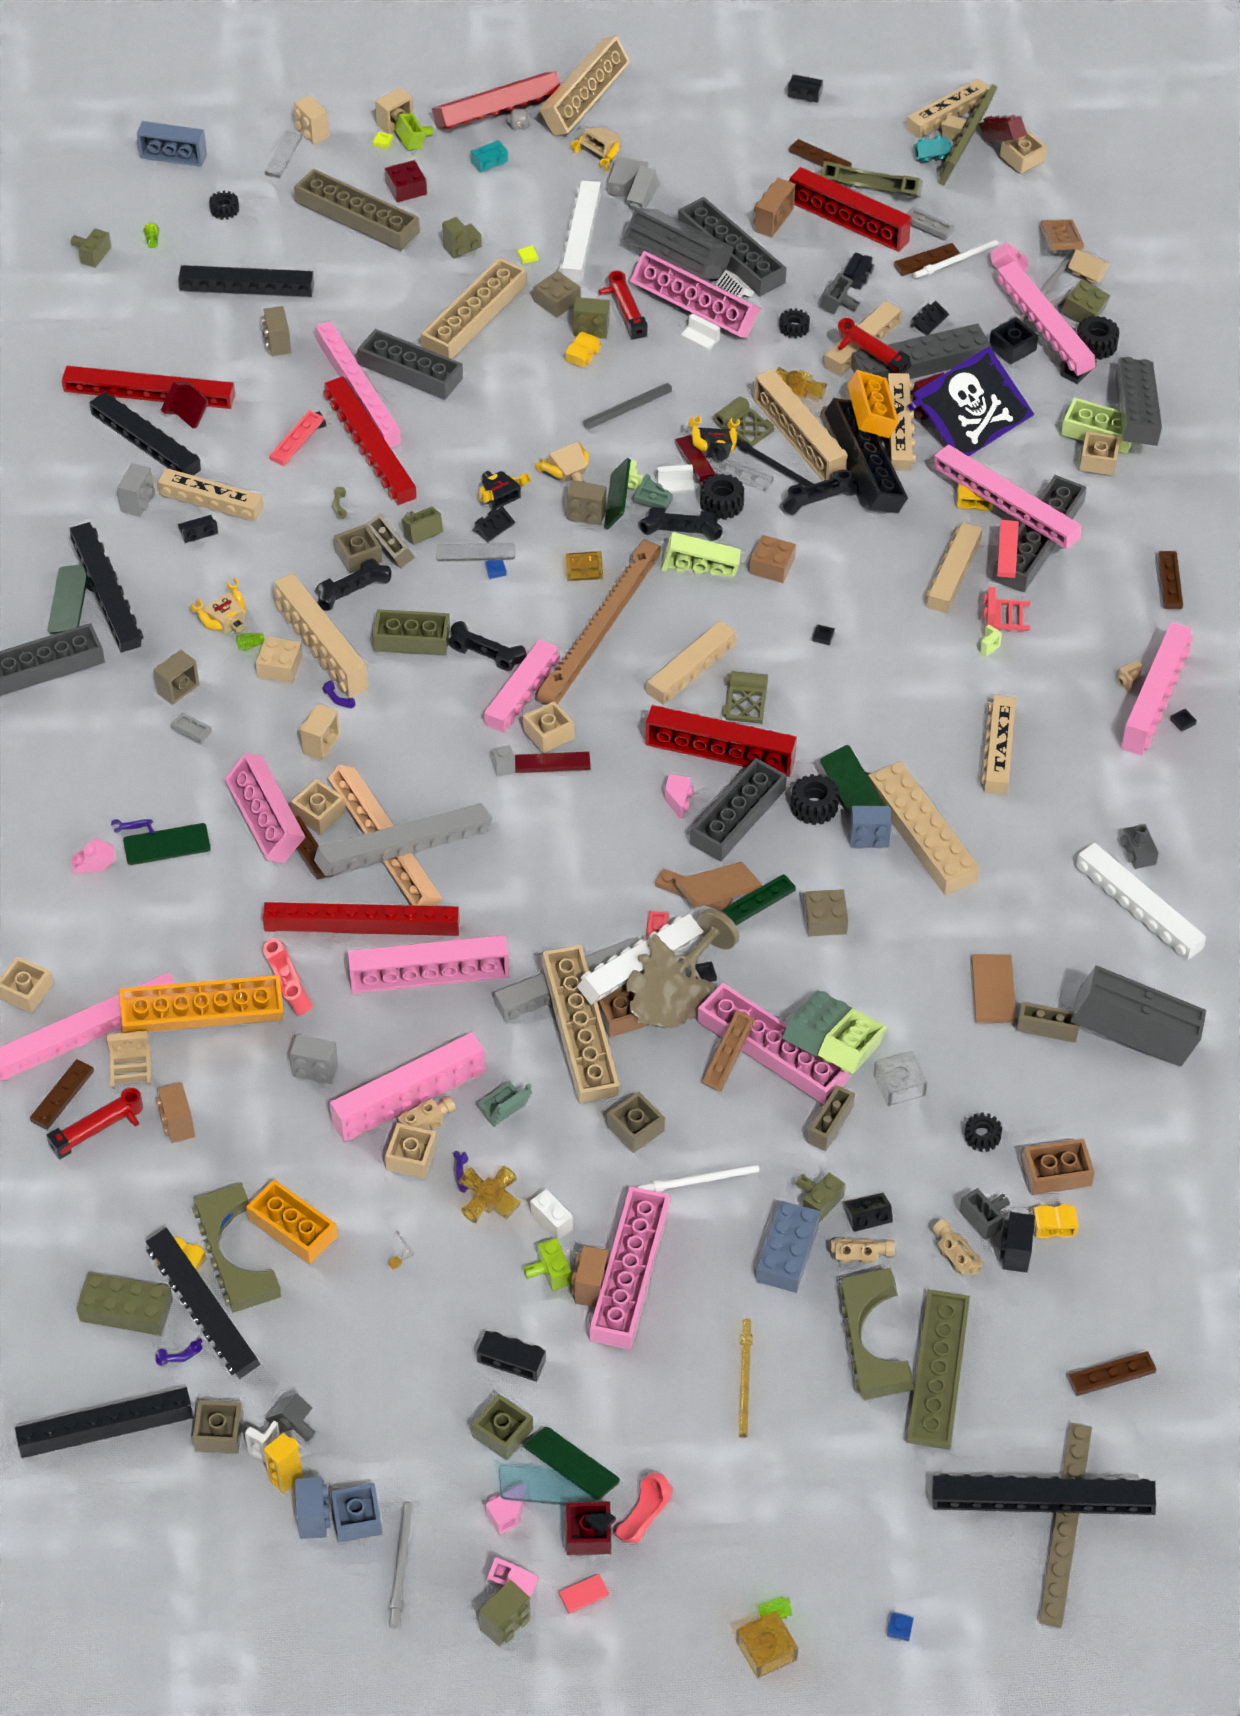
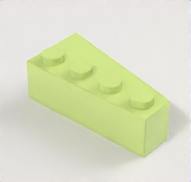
M672 532L663 554L661 571L676 569V572L684 573V570L695 571V574L710 572L711 575L734 577L739 567L741 549Z

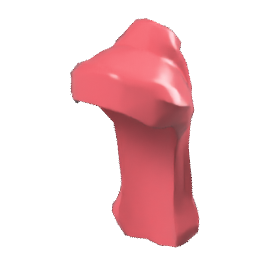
M651 1472L642 1480L639 1503L630 1516L623 1523L617 1525L614 1531V1536L618 1537L621 1541L629 1543L640 1542L651 1522L667 1506L673 1488L663 1474Z

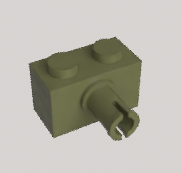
M96 228L86 239L77 235H73L71 238V245L79 247L81 264L94 268L112 248L109 232Z
M433 507L417 513L413 511L407 512L405 517L402 518L404 537L412 544L419 543L426 538L434 537L444 532L441 513Z
M830 1172L817 1184L804 1174L796 1181V1186L809 1193L804 1198L803 1206L821 1211L820 1222L844 1197L846 1183Z

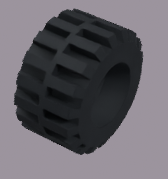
M1104 316L1084 318L1077 327V335L1095 355V359L1099 360L1107 359L1116 352L1120 333L1117 324L1112 322L1113 320L1106 319Z
M725 473L707 477V480L705 479L703 484H701V509L715 513L718 516V520L720 518L727 520V518H734V515H739L744 506L745 489L743 483L738 481L737 477H732L730 474L725 475Z
M810 774L809 777L805 775L802 779L796 781L792 790L791 810H793L794 816H798V820H804L806 824L812 823V825H816V823H819L821 825L824 824V821L829 822L831 818L836 816L839 803V788L835 786L833 780L830 781L829 777L826 776L824 778L820 774L818 776ZM811 798H817V799H820V800H819V801H813V800H810V799H811Z

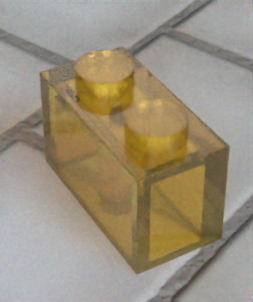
M601 551L566 553L567 581L603 579Z

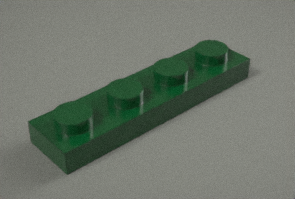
M783 874L726 907L722 913L727 915L737 926L796 891V886Z

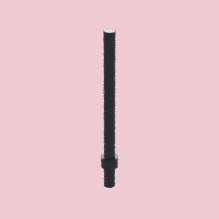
M737 438L736 446L744 453L755 456L805 487L814 484L756 450L750 443L743 442Z

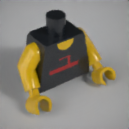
M692 416L688 420V425L693 428L691 430L693 445L707 458H718L720 461L727 459L737 444L736 429L740 424V420L737 419L734 424L731 418L727 424L730 429L729 431L728 429L699 428L697 425L701 422V417L697 416L694 420Z
M490 471L484 472L481 487L479 488V501L487 502L492 510L520 499L521 486L531 482L529 474L524 473L519 478L507 475L503 471L492 474Z

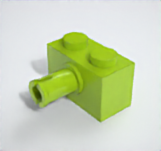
M413 113L398 115L394 130L407 150L422 149L425 136L433 135L432 126L422 127Z
M558 1238L538 1244V1258L540 1262L523 1266L526 1279L545 1274L552 1291L572 1285V1271Z

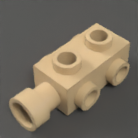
M449 1096L443 1098L438 1104L431 1098L428 1101L421 1102L410 1111L403 1112L397 1117L399 1124L435 1130L444 1121L443 1115L455 1111L456 1106Z
M942 1219L934 1225L933 1231L938 1237H942L938 1243L942 1249V1254L954 1263L956 1271L965 1275L977 1274L982 1269L984 1263L981 1261V1257L968 1245V1241L963 1239L959 1233H954L946 1219Z
M835 1238V1240H831V1253H835V1260H839L842 1263L860 1260L861 1263L870 1264L873 1261H878V1255L894 1257L895 1241L886 1240V1242H878L877 1239Z

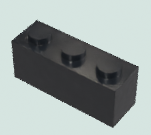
M486 1331L477 1350V1362L537 1382L546 1362V1350L538 1345L523 1343L516 1338L504 1337L498 1332Z

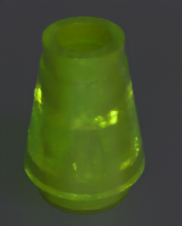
M147 223L143 228L146 242L149 248H155L158 243L159 227L155 223Z
M240 633V635L236 636L238 649H243L244 651L263 644L265 640L263 633Z
M782 1596L758 1605L760 1618L787 1619V1616H792L789 1597L784 1598Z

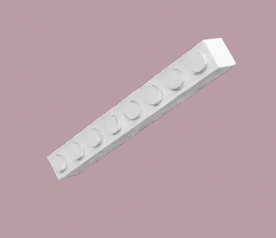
M582 180L580 187H577V197L574 200V207L576 208L572 209L573 219H570L569 229L571 230L567 231L568 241H565L564 251L566 252L562 253L563 263H560L559 272L573 282H582L601 196V182Z
M1095 842L1078 854L1076 864L1078 869L1089 876L1095 884L1102 887L1109 896L1115 898L1122 907L1128 909L1136 919L1142 921L1150 931L1155 932L1163 942L1175 949L1180 956L1189 960L1204 948L1206 936Z
M690 914L683 918L679 916L672 922V925L666 924L659 930L660 932H652L646 938L647 940H639L634 944V948L628 947L620 953L619 957L614 955L607 961V964H599L594 969V972H586L581 976L582 981L577 985V988L588 1002L593 1005L627 984L629 976L634 970L642 974L645 972L644 964L639 961V955L648 954L651 957V947L648 945L649 938H652L653 934L659 936L676 954L694 943L704 931Z

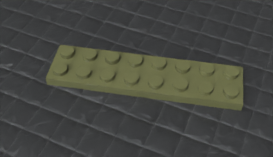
M992 84L990 89L986 88L982 96L984 99L981 98L979 100L977 108L975 107L971 115L972 117L969 118L966 127H964L957 139L956 146H953L949 154L950 156L947 157L944 163L946 168L943 167L939 174L941 177L939 184L945 186L986 113L998 86Z
M928 1289L907 1443L947 1450L951 1448L970 1296Z

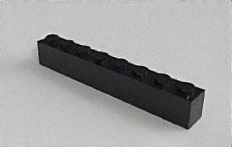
M181 265L178 277L180 291L312 297L314 289L313 271Z
M104 391L89 402L91 415L166 468L193 476L201 471V461L197 454L187 450L184 445L177 443L172 437L163 433L161 429H157L148 420L140 417L137 412H133L125 404L117 401L114 396H110Z
M90 522L70 527V540L120 653L141 647V639H143L142 630L137 628L136 617L130 612L129 601L123 597L124 591L122 586L117 583L116 572L110 568L111 561L104 554L103 543L98 541L97 529L93 528Z
M166 1227L145 1241L149 1247L146 1251L151 1259H157L160 1263L157 1267L164 1277L168 1275L171 1279L168 1282L175 1293L179 1291L182 1295L180 1301L186 1310L191 1308L193 1311L191 1317L197 1326L202 1324L205 1330L202 1333L207 1341L211 1342L213 1340L216 1345L213 1349L220 1359L224 1357L228 1362L225 1367L231 1375L236 1374L241 1379L260 1366L259 1360L168 1228Z
M185 1387L15 1427L21 1458H26L180 1422L194 1417L188 1389Z

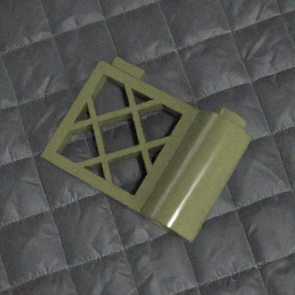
M743 397L736 398L713 416L714 422L718 427L726 428L729 431L730 429L727 424L732 418L734 424L739 419V425H742V430H736L737 438L743 442L750 443L752 447L774 431V424L768 419L764 420L749 407L748 400ZM750 415L754 418V421H745V417ZM745 425L754 426L755 431L745 430ZM757 426L765 427L767 430L757 431ZM745 435H754L755 439L750 442Z
M731 671V674L727 675V685H730L728 704L723 707V716H726V720L763 724L768 674ZM733 693H741L744 697L736 701ZM762 695V699L756 703L750 697ZM748 700L752 706L745 710L740 704ZM735 707H738L742 712L739 715L730 714L731 710ZM756 709L760 713V717H752L749 712Z

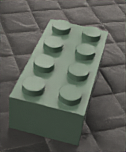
M817 990L790 1018L782 1039L818 1057L826 1035L843 1019L852 1007L848 1006L844 1001L836 1000L827 992Z

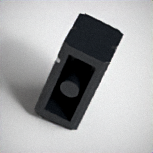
M792 74L788 84V97L819 102L823 91V80Z
M857 252L853 254L843 275L853 280L851 286L854 289L860 290L864 284L868 283L869 273L872 274L874 270L872 256H863Z

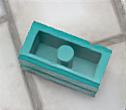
M500 140L470 151L471 163L479 173L508 162V150Z

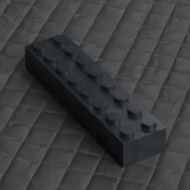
M833 398L824 414L839 446L847 453L846 461L868 508L899 513L908 496L879 436L859 430L851 400Z

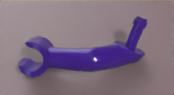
M332 681L324 683L322 690L325 694L329 695L333 703L346 708L355 707L356 702L354 698H341L333 691L335 690V685Z
M114 819L111 822V825H119L118 828L114 829L115 833H119L122 829H137L147 826L150 834H154V830L151 827L153 820L151 819L122 823L119 819Z
M455 1151L453 1156L456 1159L455 1175L459 1190L462 1193H465L467 1189L475 1190L476 1186L467 1185L464 1176L463 1165L468 1162V1155L465 1151L462 1155H460L459 1151Z
M202 1339L191 1342L190 1346L180 1354H167V1350L160 1349L158 1354L155 1355L157 1365L163 1366L169 1362H185L202 1350Z

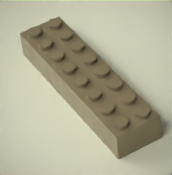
M314 168L294 186L295 202L400 251L420 233L418 216Z

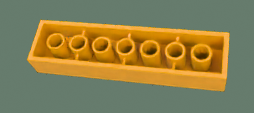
M279 975L119 988L122 1033L178 1030L281 1021L283 1019L284 1011Z

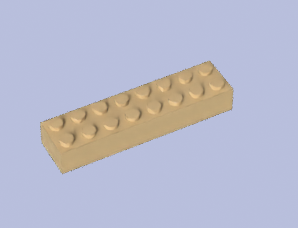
M617 35L602 38L539 109L553 136L568 134L630 63Z
M499 257L421 333V346L453 359L527 285V270Z
M774 369L757 375L755 377L754 401L818 477L825 481L832 478V472L846 470V451L838 445L836 439L831 437L828 430L819 423L817 417L812 415L809 408L801 402L799 396L793 393L791 387L783 381L781 375L777 374Z
M294 573L274 581L275 589L273 592L276 597L275 606L277 610L284 614L286 622L291 623L294 632L302 637L304 645L309 646L312 655L320 660L322 668L324 670L327 669L331 679L338 683L340 691L342 693L345 692L351 698L368 690L366 664Z
M901 761L868 774V778L884 806L891 807V822L944 895L978 881L980 867Z
M582 945L544 951L542 966L579 1104L618 1096L620 1085L598 1004L596 1002L591 1005L577 988V985L582 981L581 976L589 971Z

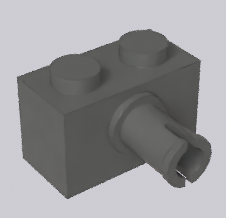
M838 273L825 294L820 307L832 314H835L838 307L842 304L856 311L860 301L851 298L847 293L853 280Z
M1146 824L1124 828L1120 842L1121 846L1126 849L1127 859L1132 863L1134 869L1156 865L1159 853Z
M976 1188L961 1198L959 1211L981 1236L987 1240L1002 1230L1004 1216L999 1211L1009 1206L1010 1202L1007 1197L1004 1198L1005 1194H1001L990 1202Z
M298 1394L280 1399L265 1418L269 1422V1426H271L273 1421H276L280 1433L294 1430L305 1442H308L316 1433L315 1430L303 1421L313 1408Z

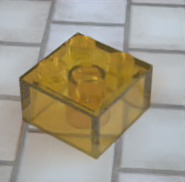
M777 1610L736 1631V1642L757 1679L797 1660L798 1647Z

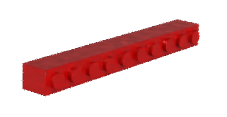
M66 365L62 377L63 390L69 393L99 396L105 391L110 396L112 395L117 398L164 402L174 381H188L209 400L207 407L231 409L235 398L234 382Z
M344 377L325 382V390H323L325 399L329 400L332 410L337 412L339 421H343L347 433H350L353 442L358 444L360 453L365 455L368 465L373 467L375 476L381 479V484L384 489L388 490L390 499H394L397 505L417 499L415 484Z
M264 902L263 924L264 932L459 936L460 913L459 906Z

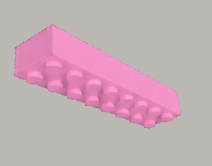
M643 251L630 279V282L746 339L761 307L647 251Z
M1173 622L1170 623L1126 723L1121 749L1142 756L1145 749L1149 750L1152 742L1150 738L1155 736L1158 727L1156 725L1161 722L1163 716L1161 711L1166 710L1169 702L1167 698L1172 696L1174 691L1173 685L1177 684L1180 674L1178 672L1183 671L1185 665L1183 660L1189 657L1191 649L1188 647L1191 646L1193 636H1190L1192 628Z
M506 935L348 951L352 994L509 977Z
M724 983L698 1008V1022L722 1038L736 1010L755 1018L756 1021L741 1051L823 1105H825L837 1085L843 1087L849 1080L850 1073L844 1072L839 1066L828 1063L822 1057H816L782 1039L787 1024Z
M473 1032L331 1101L332 1125L345 1142L358 1137L359 1134L367 1130H373L381 1123L391 1121L394 1117L405 1111H410L423 1101L443 1095L448 1090L461 1086L472 1078L481 1076L485 1072L484 1048Z
M630 1186L592 1319L590 1341L632 1350L670 1210L669 1194Z

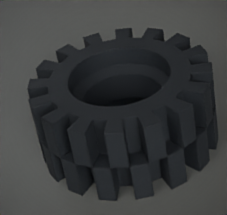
M223 190V193L218 191L217 195L215 193L212 194L213 197L210 196L209 206L213 217L215 216L216 219L220 217V220H223V218L229 220V217L232 219L234 215H238L239 201L235 193L231 194V191L225 193V190Z
M790 308L789 311L785 310L784 313H781L779 322L781 334L784 333L785 337L789 335V338L794 336V339H797V336L802 338L803 335H807L810 326V316L807 315L806 311L803 313L802 309L798 311V308H795V310Z
M980 1112V1116L976 1113L973 1118L970 1117L966 1122L964 1133L965 1142L968 1141L967 1145L969 1147L973 1145V1150L979 1148V1152H983V1149L989 1152L990 1147L994 1150L996 1145H999L1002 1135L1001 1122L999 1120L996 1121L997 1117L993 1116V1118H990L991 1114L987 1113V1116H984V1112ZM979 1128H985L991 1134L989 1136H980L975 1131Z

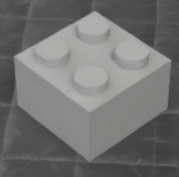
M133 463L130 464L117 487L121 512L141 517L144 510H147L150 499L155 496L154 477L152 476L151 468Z
M297 1034L290 1052L293 1076L299 1079L314 1080L318 1083L332 1084L338 1067L336 1042Z

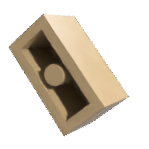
M1076 249L1068 268L1073 270V274L1077 276L1084 275L1087 277L1086 280L1095 283L1096 281L1102 282L1110 263L1083 250Z

